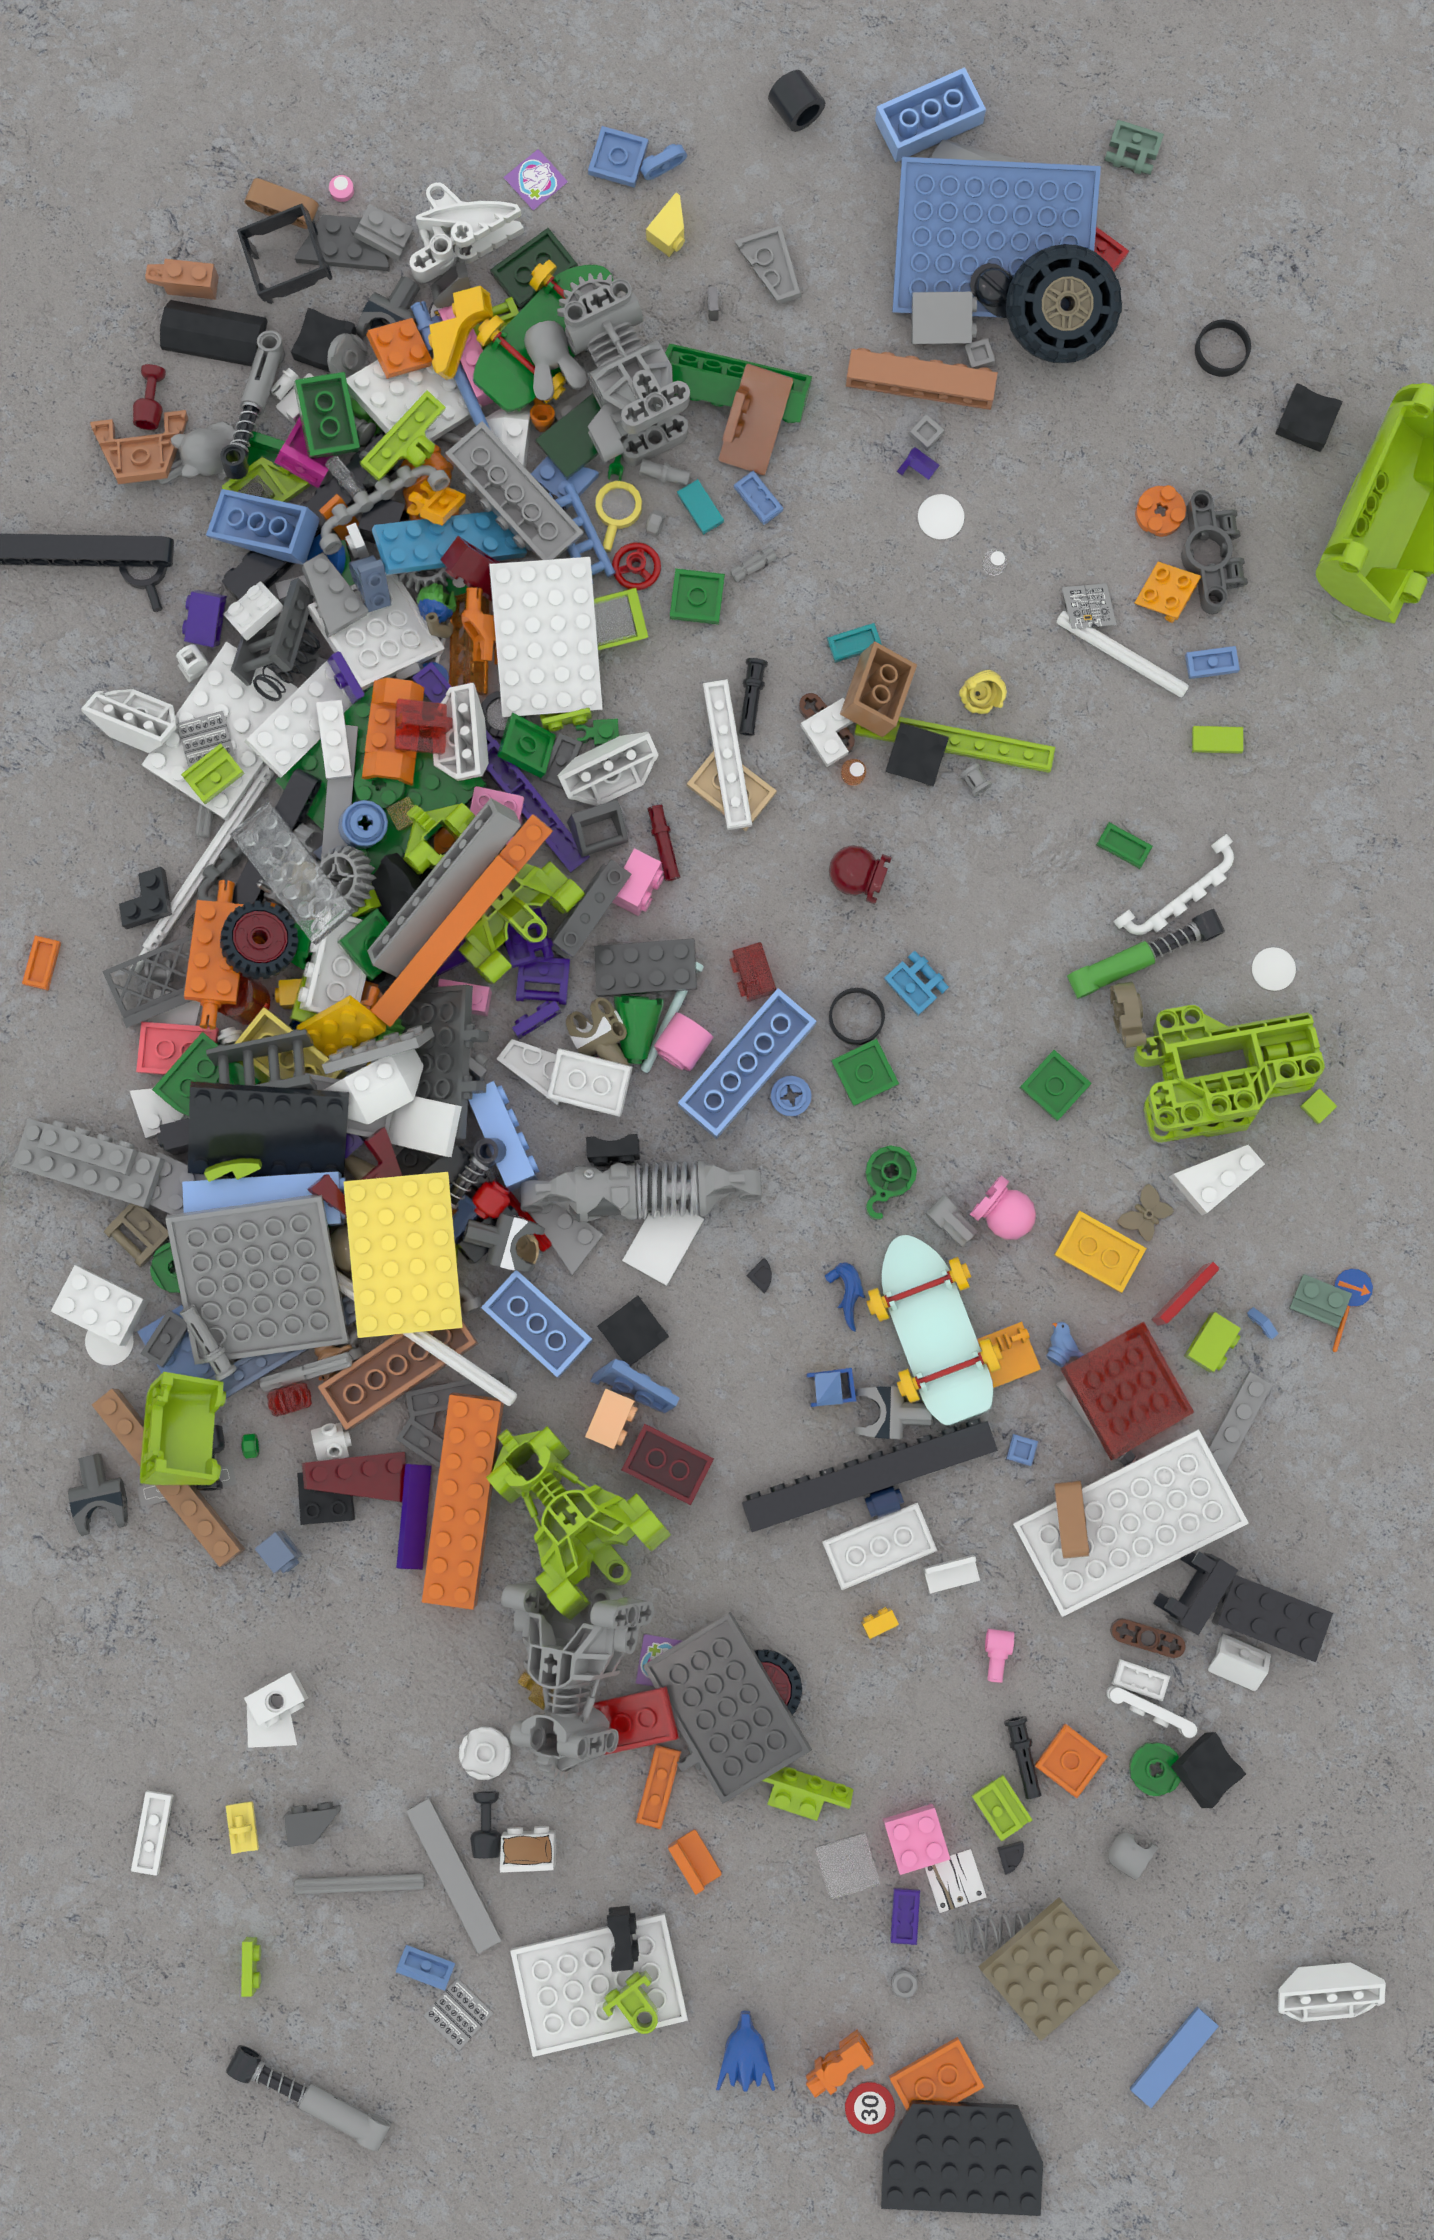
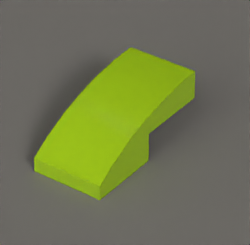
M234 1159L210 1166L205 1169L204 1174L208 1182L233 1171L238 1180L261 1169L262 1163L260 1159Z

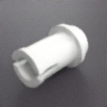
M290 368L282 371L283 375L272 386L270 391L280 401L293 387L294 381L300 379Z

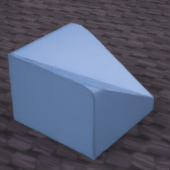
M840 1372L815 1374L817 1406L843 1404Z

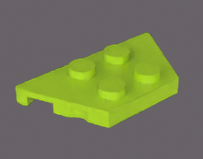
M261 457L249 466V471L245 477L238 480L230 479L222 485V489L287 503L311 485L283 467H278L273 462Z

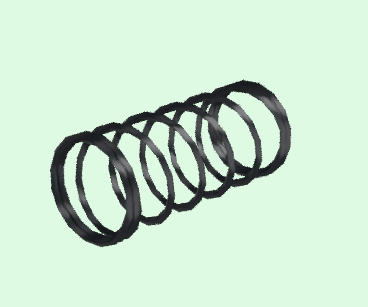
M304 628L303 632L315 641L317 648H314L312 644L301 638L302 641H300L299 648L310 655H314L320 648V641L314 633ZM298 650L297 652H299L306 659V662H302L297 658H295V660L301 664H308V659L305 656V654ZM294 662V665L298 668L299 671H298V672L293 671V670H290V671H291L292 673H295V674H300V673H301V669H300V667L297 665V663ZM271 663L262 668V674L255 677L253 685L256 691L264 698L277 702L282 698L281 693H286L285 686L276 678L265 675V668L270 666L273 672L286 683H293L294 680L288 672L285 673L291 678V682L282 678L273 667L280 668ZM266 677L271 678L277 683H279L283 687L284 691H280L279 687ZM257 680H261L271 686L277 692L278 698L266 694L258 686Z

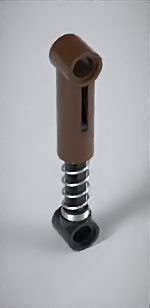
M483 1138L475 1144L471 1163L465 1166L466 1169L462 1174H458L459 1178L452 1182L453 1185L450 1188L452 1218L459 1210L458 1202L461 1199H465V1193L471 1191V1186L474 1183H478V1177L484 1175L485 1171L494 1164L501 1162L506 1156V1146L500 1139ZM489 1144L494 1148V1154L491 1158L486 1153V1148Z

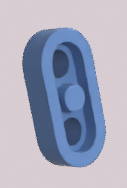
M671 144L658 155H651L645 158L640 171L646 180H652L684 162L687 158V153L682 145Z

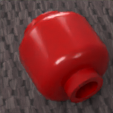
M495 1180L492 1183L484 1182L472 1197V1202L476 1206L474 1212L485 1220L488 1217L498 1218L511 1201L508 1196L510 1191Z

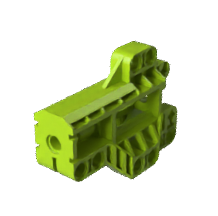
M1187 1005L1161 1011L1153 1025L1154 1036L1146 1038V1045L1137 1046L1134 1052V1060L1139 1066L1150 1067L1159 1065L1163 1073L1164 1081L1155 1083L1151 1087L1143 1105L1151 1138L1156 1142H1168L1201 1135L1213 1137L1246 1131L1268 1098L1311 1090L1325 1068L1322 1052L1319 1050L1320 1044L1316 1029L1313 1026L1312 1015L1307 1012L1228 1027L1204 1014L1202 1009L1196 1005ZM1192 1016L1196 1019L1197 1023H1188L1185 1017ZM1160 1021H1169L1172 1027L1164 1028ZM1243 1050L1247 1068L1184 1079L1180 1063L1182 1060ZM1234 1119H1241V1122L1232 1121ZM1211 1123H1216L1215 1127H1209L1207 1125ZM1156 1126V1128L1162 1131H1168V1134L1159 1136L1155 1133L1154 1127ZM1193 1127V1129L1189 1132L1182 1130L1184 1128Z

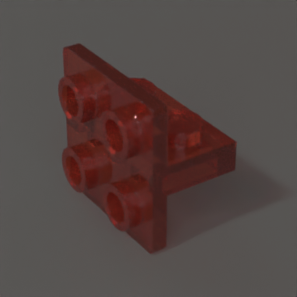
M398 699L396 701L394 748L404 751L444 754L446 733L452 728V718L447 717V705Z

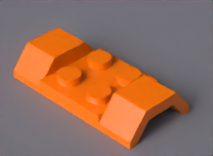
M387 677L374 681L362 779L379 777L395 779L407 785H413L425 687L410 680Z

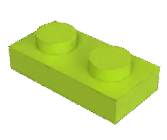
M246 1937L242 1941L241 1997H252L256 1989L260 1988L261 1973L257 1972V1961L261 1959V1945H257V1937Z

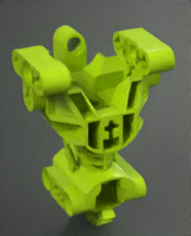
M463 803L426 812L421 807L419 808L415 805L407 812V816L413 822L403 860L418 875L422 874L427 868L434 869L445 854H438L428 844L424 836L439 823L456 841L476 816ZM550 861L541 869L526 863L465 937L466 942L458 951L471 963L475 971L488 984H495L512 967L508 960L496 950L508 940V923L528 942H540L547 934V927L529 906L542 907L548 901L560 914L568 913L585 896V893L573 880L567 879ZM532 923L539 925L541 929V934L537 938H532L528 934V927Z
M548 1426L540 1431L513 1436L506 1429L497 1436L503 1446L493 1471L486 1478L509 1503H513L520 1496L523 1497L530 1516L534 1518L538 1527L534 1539L538 1545L541 1565L544 1571L535 1580L547 1594V1598L554 1607L569 1620H572L591 1603L577 1584L585 1577H591L590 1567L592 1560L613 1584L618 1586L624 1585L631 1578V1569L612 1545L620 1544L627 1546V1542L636 1535L652 1552L671 1536V1533L637 1493L626 1501L624 1498L608 1492L597 1485L587 1486L579 1480V1477L564 1468L562 1461L571 1453ZM536 1453L540 1459L538 1462L543 1469L537 1476L527 1481L520 1475L517 1468ZM562 1476L574 1484H579L585 1490L567 1491L560 1483ZM532 1499H539L546 1507L541 1524L537 1517L539 1514ZM617 1566H623V1575L620 1578H613V1569Z

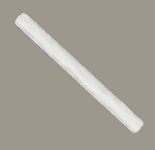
M1062 611L1057 619L1058 625L1175 695L1183 697L1189 686L1185 682L1093 627L1072 629L1068 612Z

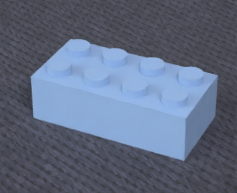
M964 67L877 106L875 122L895 162H898L902 157L912 156L939 144L942 140L950 139L983 124L986 108Z
M492 1081L486 1085V1093H473L469 1103L484 1137L498 1138L505 1144L506 1156L496 1165L507 1189L513 1191L520 1188L522 1182L538 1180L536 1173L540 1171L533 1156H527L525 1150L530 1149L523 1133H517L515 1127L520 1125L512 1108L509 1110L506 1108L505 1104L509 1103V1100L502 1085L497 1087L495 1082ZM489 1144V1149L493 1155L494 1148L491 1144Z
M517 1270L510 1275L481 1307L557 1378L569 1368L593 1341L589 1335Z

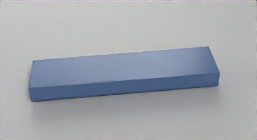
M1196 2007L1129 2089L1146 2105L1152 2108L1219 2027L1218 2024L1200 2008Z

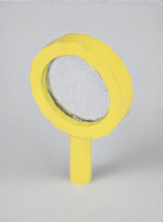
M613 481L603 486L596 496L595 508L597 515L608 526L603 541V547L606 552H611L617 529H623L634 524L642 512L640 493L632 484Z

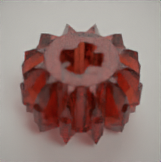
M301 1382L269 1392L267 1404L272 1416L278 1417L310 1407L312 1396L307 1384Z

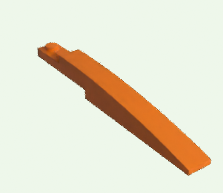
M532 814L371 1009L373 1014L389 1027L394 1024L553 832L549 826L536 815Z

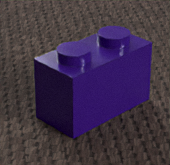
M201 590L191 591V595H188L186 599L188 617L187 620H184L182 626L185 642L208 647L220 645L224 619L223 613L225 612L227 596Z

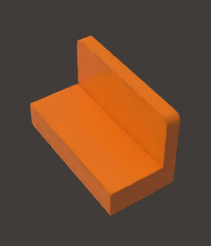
M695 1829L668 1845L669 1852L695 1895L703 1891L705 1885L721 1876L719 1867Z

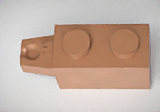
M165 259L164 264H147L145 279L147 283L163 286L168 295L216 300L219 276L214 264Z

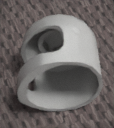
M1124 1832L1118 1835L1112 1842L1108 1852V1859L1116 1869L1137 1880L1157 1851L1158 1846L1150 1843L1144 1849L1136 1844L1134 1834Z

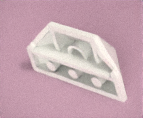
M527 405L520 411L515 410L512 412H507L500 408L485 417L487 423L497 438L526 468L532 425L530 410L533 406Z
M474 683L450 687L446 692V697L439 704L431 718L434 766L457 781L480 777L485 772L489 763L485 717Z
M134 689L114 690L106 693L104 691H96L81 708L82 712L109 737L147 753L162 746L177 728L173 705Z
M649 732L623 735L575 757L557 776L568 799L598 806L644 785L654 761L658 757V752Z
M415 1049L381 1058L324 1090L349 1092L348 1119L370 1124L414 1100L424 1065Z
M1353 1963L1298 1967L1278 1989V2011L1301 2022L1356 2017L1369 2011L1375 2005L1380 2006L1385 2003L1386 1983L1384 1979Z

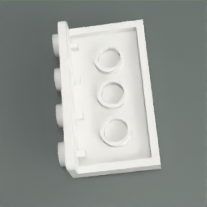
M330 908L318 914L315 925L318 928L317 937H313L310 944V952H313L311 962H307L304 970V977H307L305 987H301L298 995V1001L301 1002L299 1009L320 1013L349 995L358 1002L361 1001L366 975L337 941L362 921V919L337 912L334 913L333 909Z

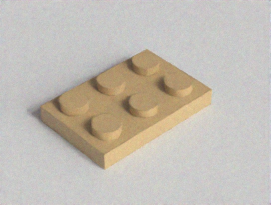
M713 750L689 780L687 787L725 815ZM742 764L753 823L777 791ZM745 827L742 829L746 832L749 827Z

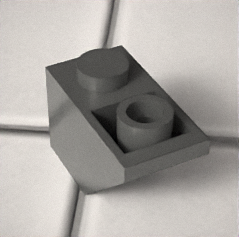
M333 1802L318 1803L317 1808L307 1809V1805L291 1807V1811L284 1815L287 1847L314 1844L341 1811L340 1805L333 1806Z

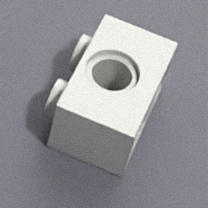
M292 1671L245 1697L244 1700L257 1725L260 1726L266 1723L267 1727L281 1720V1713L289 1710L290 1714L305 1707L303 1701L308 1699V1696L295 1671ZM277 1693L283 1697L284 1703L282 1707L273 1705L271 1700L273 1694Z

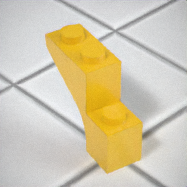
M482 286L453 293L454 303H452V310L456 318L429 325L431 334L428 335V340L434 353L432 366L434 371L446 380L452 379L456 375L471 330L487 318H493L490 293Z

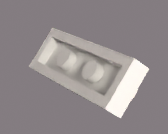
M342 700L318 702L316 704L326 779L352 777Z
M149 1790L145 1792L131 1868L132 1872L156 1876L159 1874L173 1794Z

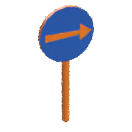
M1359 1269L1343 1271L1334 1282L1335 1287L1350 1292L1352 1295L1341 1319L1332 1349L1333 1352L1338 1350L1350 1306L1357 1307L1363 1305L1372 1295L1373 1285L1371 1279L1365 1272Z

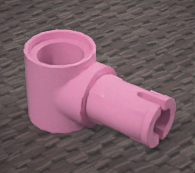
M987 1629L985 1652H988L987 1656L990 1657L988 1681L1003 1682L1005 1660L1013 1652L1014 1632Z

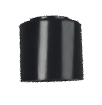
M793 70L780 77L772 86L768 95L770 104L791 131L794 132L803 130L811 125L821 115L826 104L824 98L801 70Z

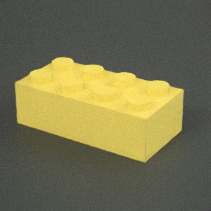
M263 1007L234 1044L286 1034L294 1029L270 1010ZM314 1046L303 1048L305 1073L335 1079H343L347 1075L344 1069L325 1074L322 1064L328 1061L329 1058ZM293 1050L278 1053L280 1080L292 1078L294 1076ZM268 1055L253 1058L254 1065L269 1076Z

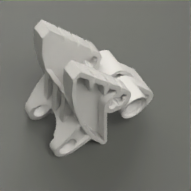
M431 184L426 190L430 210L416 216L421 241L424 242L425 247L415 252L410 258L413 277L420 283L429 282L437 276L443 275L456 264L457 260L465 262V264L472 263L479 259L478 256L483 257L493 251V248L497 249L507 243L508 240L523 234L524 227L519 221H514L522 216L519 206L501 201L464 202L444 184ZM436 189L442 190L444 192L443 198L434 200L431 197L432 191ZM467 247L468 250L470 247V255L465 256V253L461 255L462 248Z

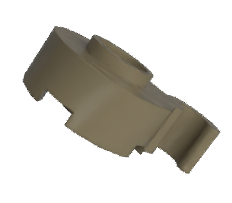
M1131 981L1110 986V1004H1113L1115 1016H1112L1117 1033H1121L1124 1047L1131 1048L1146 1045V1033L1142 1031L1141 1021L1143 1018V1006L1140 994L1136 992L1134 983Z

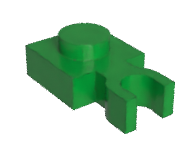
M618 719L593 720V727L590 728L585 725H576V731H584L586 733L583 738H577V740L582 743L594 740L595 747H598L619 737Z

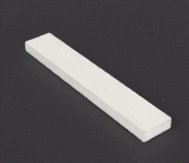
M728 679L703 683L727 830L751 827L752 820Z

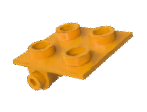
M1157 562L1134 603L1165 614V619L1173 623L1179 619V615L1197 587L1201 576Z
M1022 1322L977 1339L981 1348L979 1341L990 1338L992 1345L998 1344L1003 1359L998 1360L1001 1366L1000 1370L991 1373L988 1366L993 1388L1041 1370L1029 1340V1333L1024 1328Z

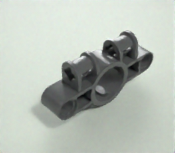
M1198 490L1193 493L1187 505L1190 535L1182 548L1181 560L1188 572L1201 576L1198 582V591L1203 611L1208 614H1216L1222 609L1227 600V589L1243 587L1248 584L1247 578H1244V558H1231L1233 551L1231 540L1241 536L1236 525L1237 511H1215L1212 495L1206 490ZM1194 502H1202L1205 508H1198ZM1197 539H1211L1220 546V557H1223V561L1217 565L1212 563L1206 566L1198 563L1193 558L1194 551L1190 549L1191 543ZM1208 597H1217L1219 599V603H1211Z

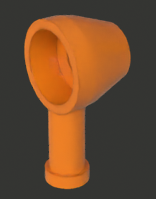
M536 398L533 401L534 406L530 410V419L536 430L545 432L554 422L555 411L552 406Z

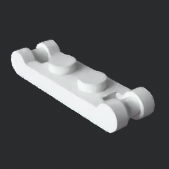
M1112 1685L1108 1687L1106 1695L1114 1703L1118 1704L1124 1701L1131 1705L1129 1710L1141 1716H1144L1145 1712L1155 1716L1154 1722L1168 1728L1170 1723L1176 1726L1179 1733L1187 1738H1192L1197 1734L1196 1725L1189 1720L1118 1686Z

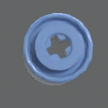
M362 800L354 802L343 811L339 818L338 830L340 837L347 845L356 849H366L383 839L387 832L388 820L386 813L379 805L372 801ZM363 816L372 823V825L367 827V830H363V826H358V822L362 820Z

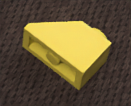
M678 193L673 195L646 228V240L669 257L674 251L678 252L685 242L681 200Z

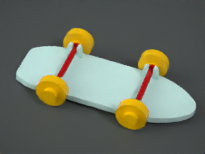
M909 1235L898 1236L889 1245L883 1262L882 1289L884 1296L881 1295L877 1287L868 1291L870 1300L866 1302L871 1315L876 1314L880 1322L890 1318L887 1308L889 1309L914 1377L912 1378L909 1369L898 1372L901 1381L897 1382L901 1396H907L909 1402L913 1403L920 1400L917 1391L919 1389L926 1408L944 1425H953L987 1412L992 1406L994 1394L993 1382L988 1366L991 1373L1000 1370L1001 1366L998 1360L1003 1359L998 1344L992 1345L990 1338L979 1341L981 1348L979 1346L955 1283L957 1282L960 1291L970 1287L967 1279L971 1278V1274L967 1264L961 1265L959 1258L955 1257L948 1260L951 1267L950 1270L940 1255L923 1241Z

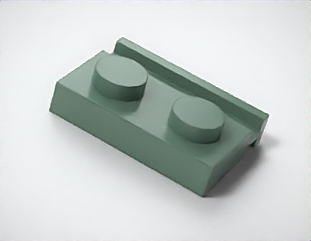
M1303 1274L1289 1309L1334 1328H1339L1352 1293Z

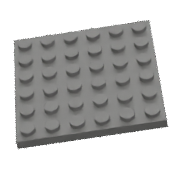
M307 1195L166 1216L165 1220L183 1308L195 1305L217 1344L225 1348L224 1353L228 1360L349 1342L322 1195ZM187 1325L195 1365L209 1363L204 1361V1352Z

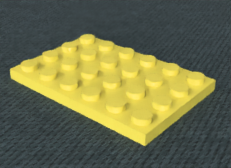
M448 1172L344 1181L358 1338L463 1328Z

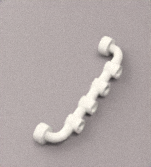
M1225 834L1211 845L1216 854L1220 851L1223 853L1224 860L1221 864L1141 925H1136L1131 921L1135 916L1128 909L1113 921L1118 929L1124 927L1129 933L1135 935H1143L1152 929L1158 932L1168 924L1165 920L1171 914L1177 917L1188 909L1185 903L1191 899L1197 902L1205 896L1207 892L1204 889L1212 883L1216 887L1226 879L1224 873L1230 869L1234 860V854L1230 847L1233 841L1228 834Z

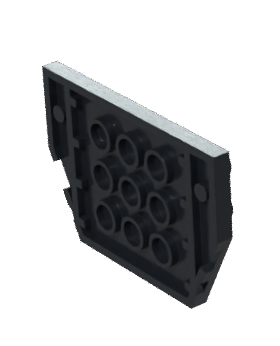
M911 2100L905 2116L900 2120L895 2134L883 2151L881 2209L1041 2216L1043 2161L1019 2106L1012 2104Z

